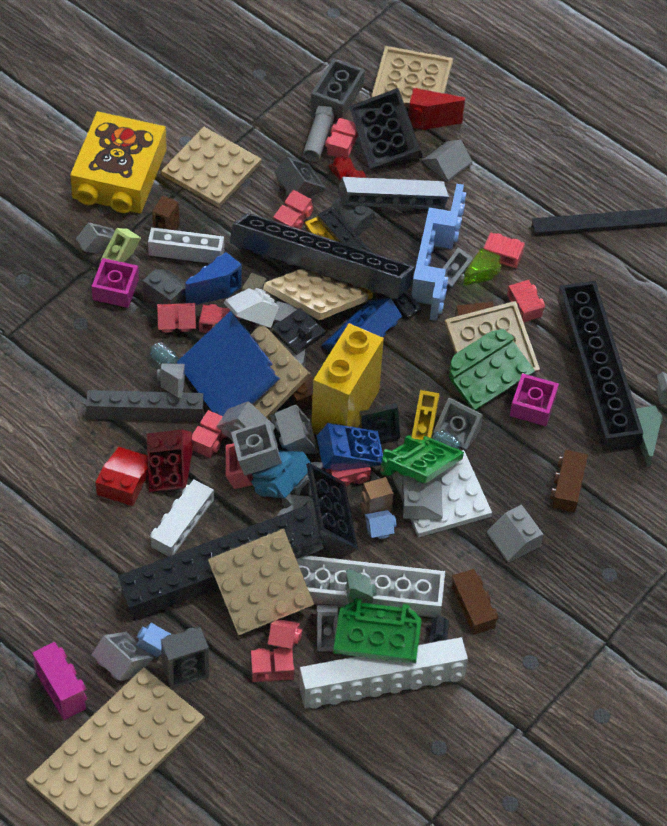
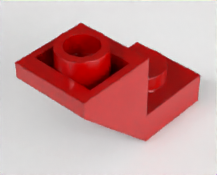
M340 156L333 160L334 163L328 165L329 169L340 181L342 177L366 178L364 171H357L354 168L351 158Z

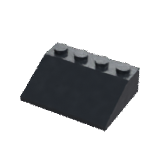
M399 88L349 106L370 170L406 164L423 158Z
M308 463L306 466L319 534L327 553L337 559H341L358 550L345 482Z

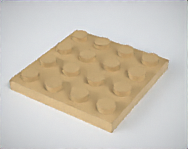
M385 46L372 97L399 88L404 104L409 108L413 88L445 93L453 58Z
M203 127L161 170L162 176L220 208L261 164V158Z
M303 269L265 282L263 290L290 305L301 308L304 312L318 320L368 300V294L360 288L353 287L347 282H339L335 278L321 276L317 272Z
M516 301L445 320L455 354L493 330L505 329L514 337L513 341L534 368V373L539 372L540 368Z
M260 324L251 336L272 362L271 368L275 371L274 374L280 378L253 404L268 419L311 374L267 326Z
M284 529L208 559L238 635L314 605Z

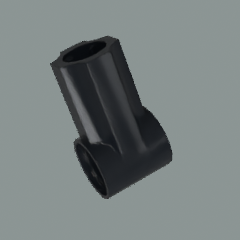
M443 616L432 618L429 643L448 640V619Z

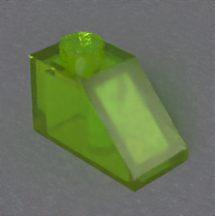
M480 248L465 272L464 285L468 286L492 280L495 274L498 275L502 266L500 264L501 256Z

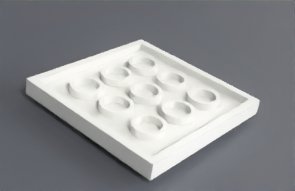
M462 450L464 456L461 461L433 478L442 483L443 519H410L418 537L492 516V511L464 450ZM395 472L392 474V478L403 501V475Z

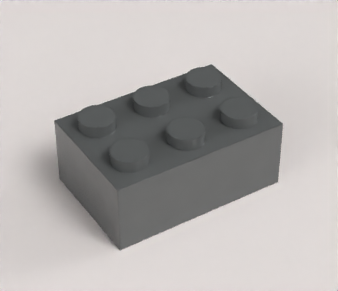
M333 58L311 93V108L317 109L318 106L332 107L334 116L343 119L349 106H351L364 85L365 69Z
M201 627L189 628L182 633L170 634L161 639L162 669L170 689L209 677V647Z

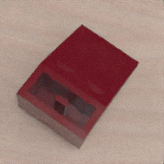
M181 429L147 433L149 492L186 488L193 452L192 432Z

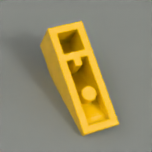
M420 390L412 432L413 439L423 440L424 436L432 437L440 397L439 393Z

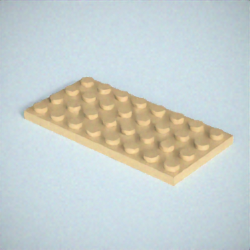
M143 667L26 779L27 784L76 826H98L204 721V716Z

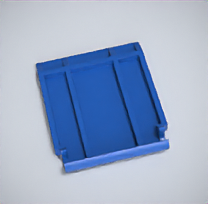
M232 311L224 316L177 361V364H185V375L198 393H203V399L212 412L223 416L227 409L249 401L253 405L280 380L271 368L272 362Z

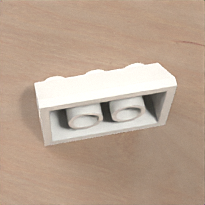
M248 288L226 299L224 302L237 317L270 328L279 308L274 302L275 300L270 298L266 291L255 288V290Z

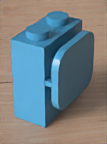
M279 450L282 464L251 473L254 476L251 483L255 487V492L265 497L286 498L308 473L306 464L310 463L304 452Z

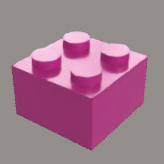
M102 258L92 284L93 300L129 308L139 281L138 266Z
M522 373L512 401L510 416L547 426L559 384Z

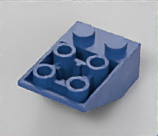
M227 252L216 257L211 264L203 267L199 273L190 277L185 282L186 303H195L197 305L231 296L242 287V265Z
M327 423L317 435L323 468L342 471L381 465L383 453L378 431Z

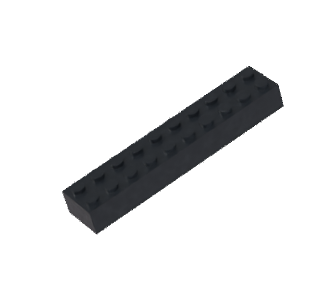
M249 212L232 225L230 244L236 245L239 249H248L254 254H263L269 256L272 260H281L288 265H296L302 267L303 270L314 271L321 276L335 278L339 282H348L354 287H363L369 289L372 293H381L391 299H398L411 287L415 266Z
M596 281L560 285L557 300L602 449L607 451L640 446L643 437L642 426Z
M308 505L118 575L133 619L141 618L218 589L219 586L209 564V558L281 529L285 530L296 559L324 549Z

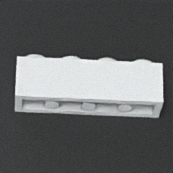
M151 227L148 240L149 255L212 263L216 257L224 253V237Z
M194 479L190 485H186L182 496L172 504L171 511L163 516L159 527L154 528L150 535L152 548L167 556L174 555L214 501V490Z

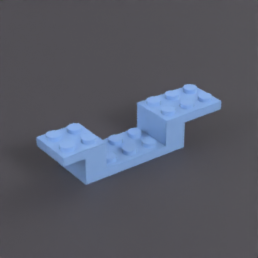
M462 184L456 185L451 211L429 208L413 278L412 297L416 302L431 305L430 320L437 321L438 314L443 312V302L446 298L448 277H445L446 269L430 267L431 253H433L434 246L452 249L454 242L457 243L459 232L457 231H459L462 218L459 217H462L465 204L462 203H465L466 193L463 192L464 185Z

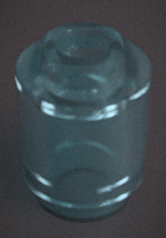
M162 342L155 343L150 349V357L160 365L176 364L178 361L176 353Z
M443 429L440 432L436 431L432 439L458 450L462 444L458 437Z

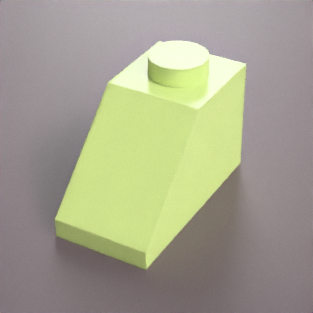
M116 228L102 258L125 262L134 253L141 237L129 229Z

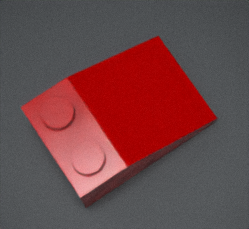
M413 88L408 113L413 128L426 130L462 124L465 97Z
M118 447L105 463L96 480L97 495L134 506L148 476V456Z

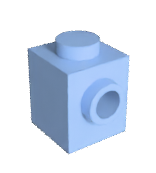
M388 510L365 514L367 533L371 538H387L389 534L395 533L396 519Z
M150 623L148 626L140 629L137 635L139 640L136 646L158 657L161 655V639L170 635V633Z

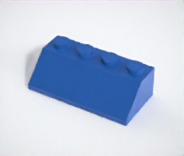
M391 298L368 300L322 344V347L331 352L349 323L384 337L385 332L389 328L394 327L402 315Z

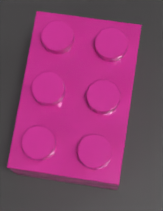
M53 642L33 652L35 672L63 720L85 710V701L87 700L84 693L86 691L85 685L81 679L77 680L74 666L71 663L68 664L65 660L67 656L63 648H58L57 644Z

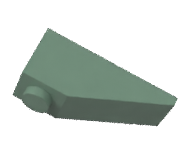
M656 406L636 409L643 430L640 448L647 467L651 466L660 424L663 422L662 415L658 413Z
M346 569L348 603L353 602L355 598H362V603H373V596H377L375 584H371L369 577L352 569Z

